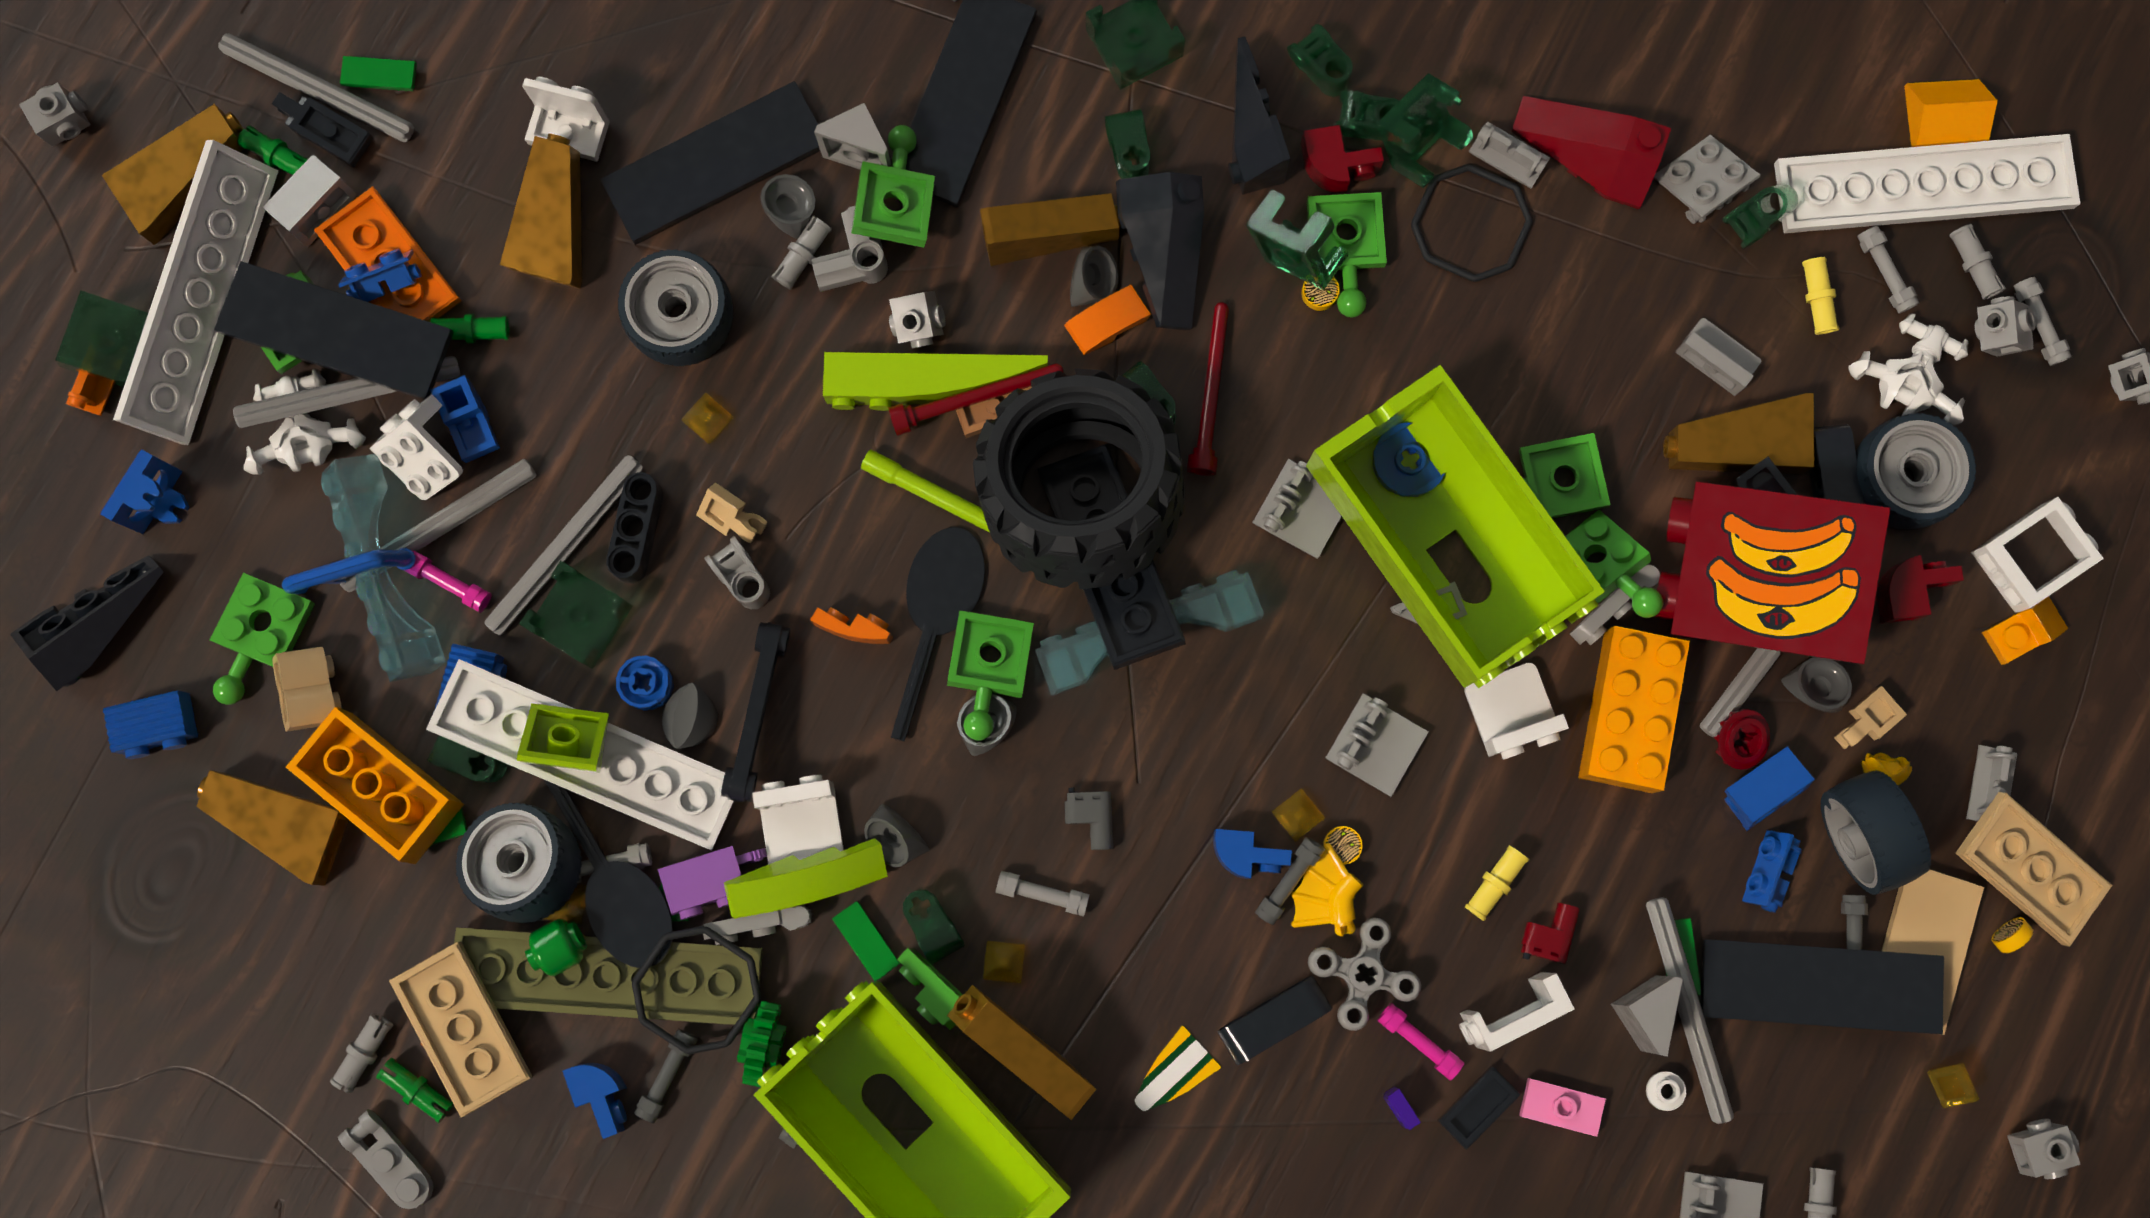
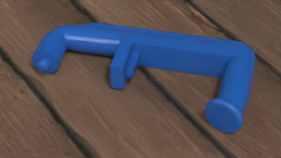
M408 548L372 550L290 575L282 581V588L288 594H304L309 587L318 584H341L346 582L345 578L380 567H397L401 570H408L414 566L416 556Z

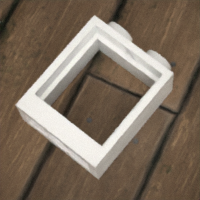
M2059 497L2041 504L1971 552L2015 614L2032 608L2104 559L2098 551L2097 542L2092 536L2084 533L2075 520L2076 516L2072 508L2062 502ZM2046 517L2078 562L2035 590L2003 545Z

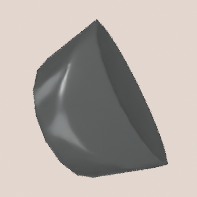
M788 174L773 177L766 182L760 196L761 204L769 219L784 233L798 239L810 222L815 209L816 199L813 189L806 181Z
M1083 246L1081 248L1071 278L1070 302L1072 307L1097 303L1115 293L1118 285L1117 264L1112 254L1106 248L1101 246Z
M1810 658L1781 679L1783 685L1796 698L1808 706L1823 712L1837 713L1842 711L1851 696L1852 683L1849 674L1839 663L1831 659Z
M693 682L679 688L670 697L662 714L664 734L666 739L676 749L704 743L713 735L718 720V713L713 701Z
M991 694L988 714L993 719L994 729L988 738L981 741L969 738L963 727L966 716L974 711L976 696L963 705L958 715L957 726L959 734L972 756L990 751L1007 736L1017 714L1015 703L998 695Z
M881 804L866 822L864 828L865 840L868 841L875 838L881 843L885 864L902 867L930 851L919 833L901 815L884 804Z

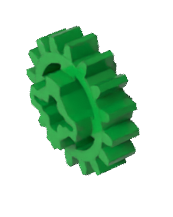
M761 1001L757 1017L755 1019L749 1018L748 1022H745L737 1055V1062L744 1063L742 1084L761 1088L757 1081L767 1070L774 1065L777 1066L780 1062L787 1026L779 1025L781 1004Z

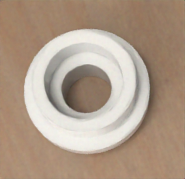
M1662 1071L1654 1074L1649 1079L1646 1086V1095L1649 1102L1655 1108L1663 1111H1672L1680 1107L1684 1102L1686 1087L1678 1075ZM1665 1084H1670L1673 1088V1094L1668 1099L1661 1095V1089Z

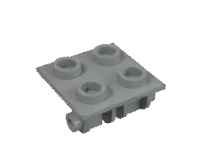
M1709 135L1657 172L1654 179L1689 207V210L1685 212L1686 217L1691 223L1695 224L1697 221L1700 223L1704 222L1706 216L1715 209H1722L1724 203L1729 204L1732 198L1741 191H1747L1750 188V184L1757 180L1760 174L1712 135Z
M1288 459L1252 523L1318 559L1341 515L1306 467L1307 463L1299 461L1297 464Z
M1362 694L1325 758L1391 797L1427 736L1428 731L1387 708L1388 704L1376 697L1372 699Z
M1685 1171L1680 1218H1760L1763 1184Z

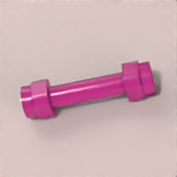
M413 550L416 556L415 564L412 568L404 571L420 580L423 577L462 598L463 604L479 613L485 610L491 600L492 594L475 584L467 585L433 566L432 560Z
M1390 1003L1377 1021L1391 1033L1396 1031L1436 1064L1434 1068L1451 1081L1460 1072L1464 1062L1452 1051L1447 1050L1445 1052L1409 1023L1406 1020L1407 1015L1402 1010Z

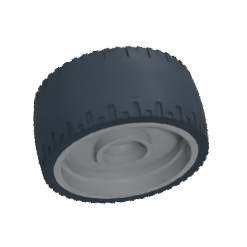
M677 249L661 250L660 252L649 254L631 268L626 277H624L623 284L620 286L618 311L621 324L631 342L643 354L657 362L669 366L697 364L715 354L721 348V345L724 344L728 333H730L733 320V304L729 289L719 272L709 262L696 254ZM685 305L687 307L680 316L670 317V312L675 306Z
M1923 413L1899 416L1879 425L1857 447V476L1864 504L1889 507L1890 513L1887 527L1910 530L1931 526L1953 514L1969 497L1968 495L1972 491L1976 478L1975 456H1973L1970 443L1967 442L1962 432H1959L1957 427L1952 426L1953 424L1946 422L1945 419ZM1904 467L1912 471L1914 475L1913 481L1906 476Z
M1878 770L1850 778L1822 794L1820 806L1827 834L1848 873L1866 892L1876 895L1891 891L1916 880L1929 871L1931 854L1925 830L1907 796L1888 775Z
M505 803L485 811L477 820L472 822L473 824L468 827L458 846L456 876L464 895L474 905L487 914L502 920L529 923L536 922L537 920L540 921L543 918L549 917V915H553L555 911L561 909V906L566 904L565 902L574 893V889L577 887V882L580 879L582 856L576 837L560 819L536 806L524 803Z

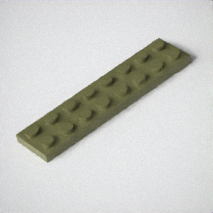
M456 928L454 943L461 942L497 1009L638 1018L632 981L640 968L626 965L617 960L603 947L597 937L584 936L587 949L583 950V959L579 964L556 976H549L541 969L535 971L527 960L525 950L530 948L529 936L532 932ZM672 942L667 956L659 964L650 967L639 983L647 1019L735 1025L754 997L747 962L722 945ZM739 947L753 957L760 986L763 948ZM758 1005L749 1018L755 1019L757 1017Z

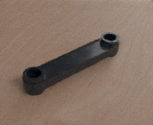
M760 622L754 648L755 652H760L735 765L734 768H726L721 789V796L728 797V800L738 802H752L753 800L752 793L755 792L758 777L757 772H752L777 658L778 656L785 657L790 637V628L783 627L782 624Z

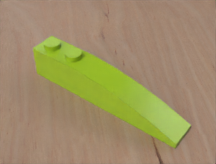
M824 352L823 397L827 404H832V408L837 410H852L855 405H869V408L872 410L886 411L888 407L901 403L903 405L925 404L1048 366V355Z

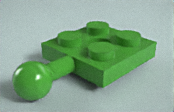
M898 125L889 132L888 145L893 151L891 167L862 162L851 233L924 248L927 241L935 176L906 170L908 153L914 150L917 143L916 134L910 127ZM895 198L901 202L903 209L892 211L885 206L884 200Z
M1381 192L1308 196L1307 212L1312 271L1342 270L1344 291L1340 293L1337 299V307L1344 316L1350 318L1357 317L1364 312L1367 304L1364 293L1358 289L1357 269L1381 268L1387 264ZM1341 224H1350L1356 229L1357 236L1351 240H1344L1338 236L1336 228Z
M1594 433L1521 447L1519 449L1525 477L1523 479L1552 519L1604 509L1611 505ZM1560 468L1571 470L1575 477L1574 484L1569 487L1559 486L1554 480L1555 471Z
M1596 511L1565 536L1605 591L1595 599L1597 603L1601 602L1617 588H1620L1632 599V608L1637 615L1651 618L1661 611L1663 607L1661 594L1654 588H1642L1631 578L1652 561L1650 553L1602 511ZM1600 552L1606 555L1605 559L1599 563L1586 561L1593 553Z
M243 573L210 638V641L238 653L229 674L220 677L214 683L213 695L216 700L225 705H232L242 699L245 692L242 679L253 659L273 667L272 658L276 653L292 651L315 603L299 595L288 594L282 588ZM261 613H270L272 619L270 626L264 631H256L254 628L255 618Z
M959 611L947 686L977 691L974 711L966 716L963 724L964 731L969 738L981 741L992 734L994 722L988 714L992 693L1022 698L1034 623ZM986 646H993L1000 651L1001 658L996 662H986L981 658L980 651Z

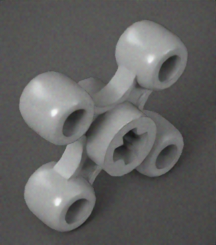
M1370 918L1362 924L1360 928L1361 949L1355 957L1349 959L1342 958L1329 947L1315 948L1308 957V966L1314 975L1325 978L1339 976L1347 983L1349 988L1348 997L1340 1005L1337 1018L1342 1027L1350 1031H1357L1366 1026L1369 1020L1367 1000L1374 991L1386 990L1396 999L1405 1002L1414 1000L1421 991V982L1416 974L1410 971L1394 973L1382 966L1380 952L1391 938V929L1388 923L1381 918ZM1373 926H1377L1381 930V936L1378 940H1373L1370 937L1369 932ZM1324 954L1329 958L1330 963L1326 969L1322 970L1319 968L1317 960ZM1360 964L1363 967H1371L1373 970V974L1369 975L1371 981L1368 984L1365 981L1356 980L1355 974L1360 973L1357 969ZM1403 979L1409 980L1411 988L1407 993H1402L1399 988V984ZM1356 1008L1359 1012V1018L1356 1022L1351 1023L1347 1018V1013L1350 1009Z

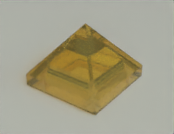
M705 393L685 414L681 421L705 442L710 444L734 417Z
M1302 788L1272 811L1273 815L1295 842L1325 819Z
M577 885L570 899L565 902L566 904L561 906V909L555 911L553 915H549V917L544 919L556 920L561 918L569 923L573 921L577 924H583L587 886Z
M987 941L983 979L1021 983L1025 945Z
M1964 1063L1932 1069L1927 1072L1943 1108L1980 1100Z

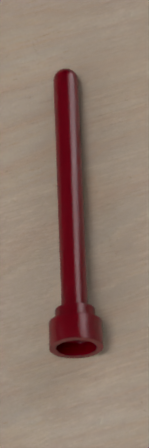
M1224 302L1217 303L1214 308L1197 447L1193 448V453L1188 456L1187 472L1195 475L1213 476L1216 475L1218 458L1215 457L1212 443L1229 307Z
M1055 363L912 408L911 405L904 406L901 403L888 407L896 435L899 436L912 432L911 428L918 426L917 422L1012 393L1017 388L1025 389L1031 387V380L1055 371L1064 373L1062 365Z

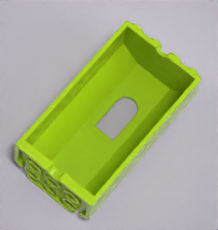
M1441 365L1387 400L1377 410L1365 415L1325 442L1312 453L1306 467L1464 688L1472 683H1475L1477 688L1487 684L1503 673L1506 668L1536 650V647L1567 628L1564 622L1565 619H1568L1572 624L1599 606L1595 599L1605 591ZM1400 423H1412L1407 429L1441 475L1444 474L1441 482L1432 491L1422 496L1402 497L1390 492L1381 485L1374 473L1373 452L1378 440L1385 432ZM1407 451L1401 453L1404 458L1401 464L1404 467L1418 468L1416 462L1420 457L1417 453L1412 455ZM1453 531H1456L1491 583V591L1485 601L1472 604L1462 600L1468 615L1455 619L1453 614L1460 612L1452 592L1450 591L1440 596L1436 592L1451 584L1426 551Z
M865 981L858 984L845 997L849 1004L844 1009L841 1007L840 1009L831 1010L817 1023L816 1027L820 1031L817 1036L813 1034L806 1038L803 1037L786 1053L790 1060L784 1066L780 1063L777 1066L774 1065L757 1081L761 1088L754 1094L756 1099L865 1218H1050L1071 1197V1188L880 981L871 982L870 984ZM875 1074H886L892 1077L934 1122L907 1149L863 1101V1085L869 1077Z

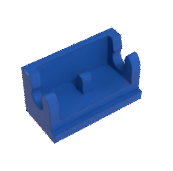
M1787 746L1724 791L1727 795L1724 800L1740 820L1742 826L1748 831L1807 790L1815 779Z

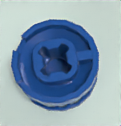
M646 655L635 656L627 660L620 667L616 677V689L621 699L630 706L643 711L655 710L663 706L670 699L674 689L673 676L669 668L656 658Z

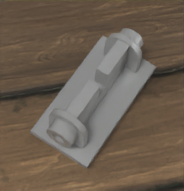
M1488 121L1482 127L1477 139L1469 150V153L1530 189L1550 157Z
M1978 745L1966 819L1978 822L1998 792L2011 795L2017 753L2012 752L2013 748L2005 746L1992 748Z

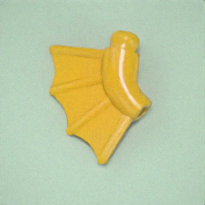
M1326 843L1324 845L1325 851L1316 865L1308 867L1304 873L1302 883L1291 893L1295 904V916L1291 926L1298 928L1331 923L1335 926L1336 935H1350L1356 930L1353 920L1356 919L1353 900L1356 893L1363 887V884L1357 877L1348 872L1332 845Z

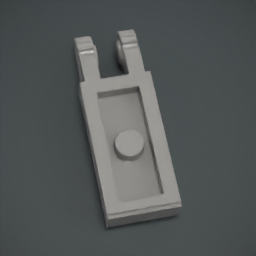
M799 905L774 912L736 919L731 918L703 925L711 928L730 942L738 941L737 933L752 930L754 938L776 933V925H782L788 930L808 926L811 923V919H813V913L808 908L809 906ZM703 933L704 940L711 939L709 936Z

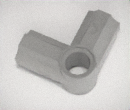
M855 206L849 207L845 212L841 213L850 249L812 259V266L820 292L861 281L869 284L877 283L888 272V263L883 252L881 239L851 233ZM865 258H878L873 266H861Z

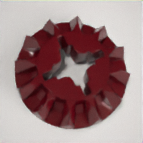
M1743 708L1741 711L1730 712L1729 718L1726 721L1719 722L1722 729L1720 734L1714 737L1718 742V748L1715 752L1722 757L1723 764L1740 770L1751 768L1761 761L1768 750L1770 743L1768 723L1760 713ZM1739 731L1746 733V736L1742 738V746L1735 744V741L1739 739Z

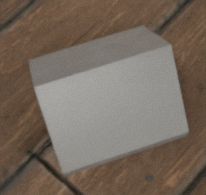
M865 103L816 126L814 133L823 158L857 169L861 168L863 161L891 167L888 149Z
M1656 975L1611 1003L1640 1051L1668 1056L1683 978Z

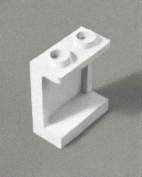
M1540 972L1528 978L1538 1000L1487 1026L1479 1012L1471 1010L1461 1012L1460 1015L1464 1022L1460 1023L1459 1027L1468 1044H1474L1479 1049L1491 1052L1574 1010L1575 1008L1557 973Z

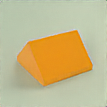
M1979 79L1907 83L1904 86L1911 147L1989 141L1998 100Z

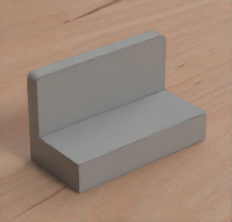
M313 155L271 197L263 208L306 247H309L318 237L314 229L348 205L358 194Z
M1701 318L1675 352L1734 396L1748 385L1754 377L1752 374L1761 363L1759 357L1706 318Z

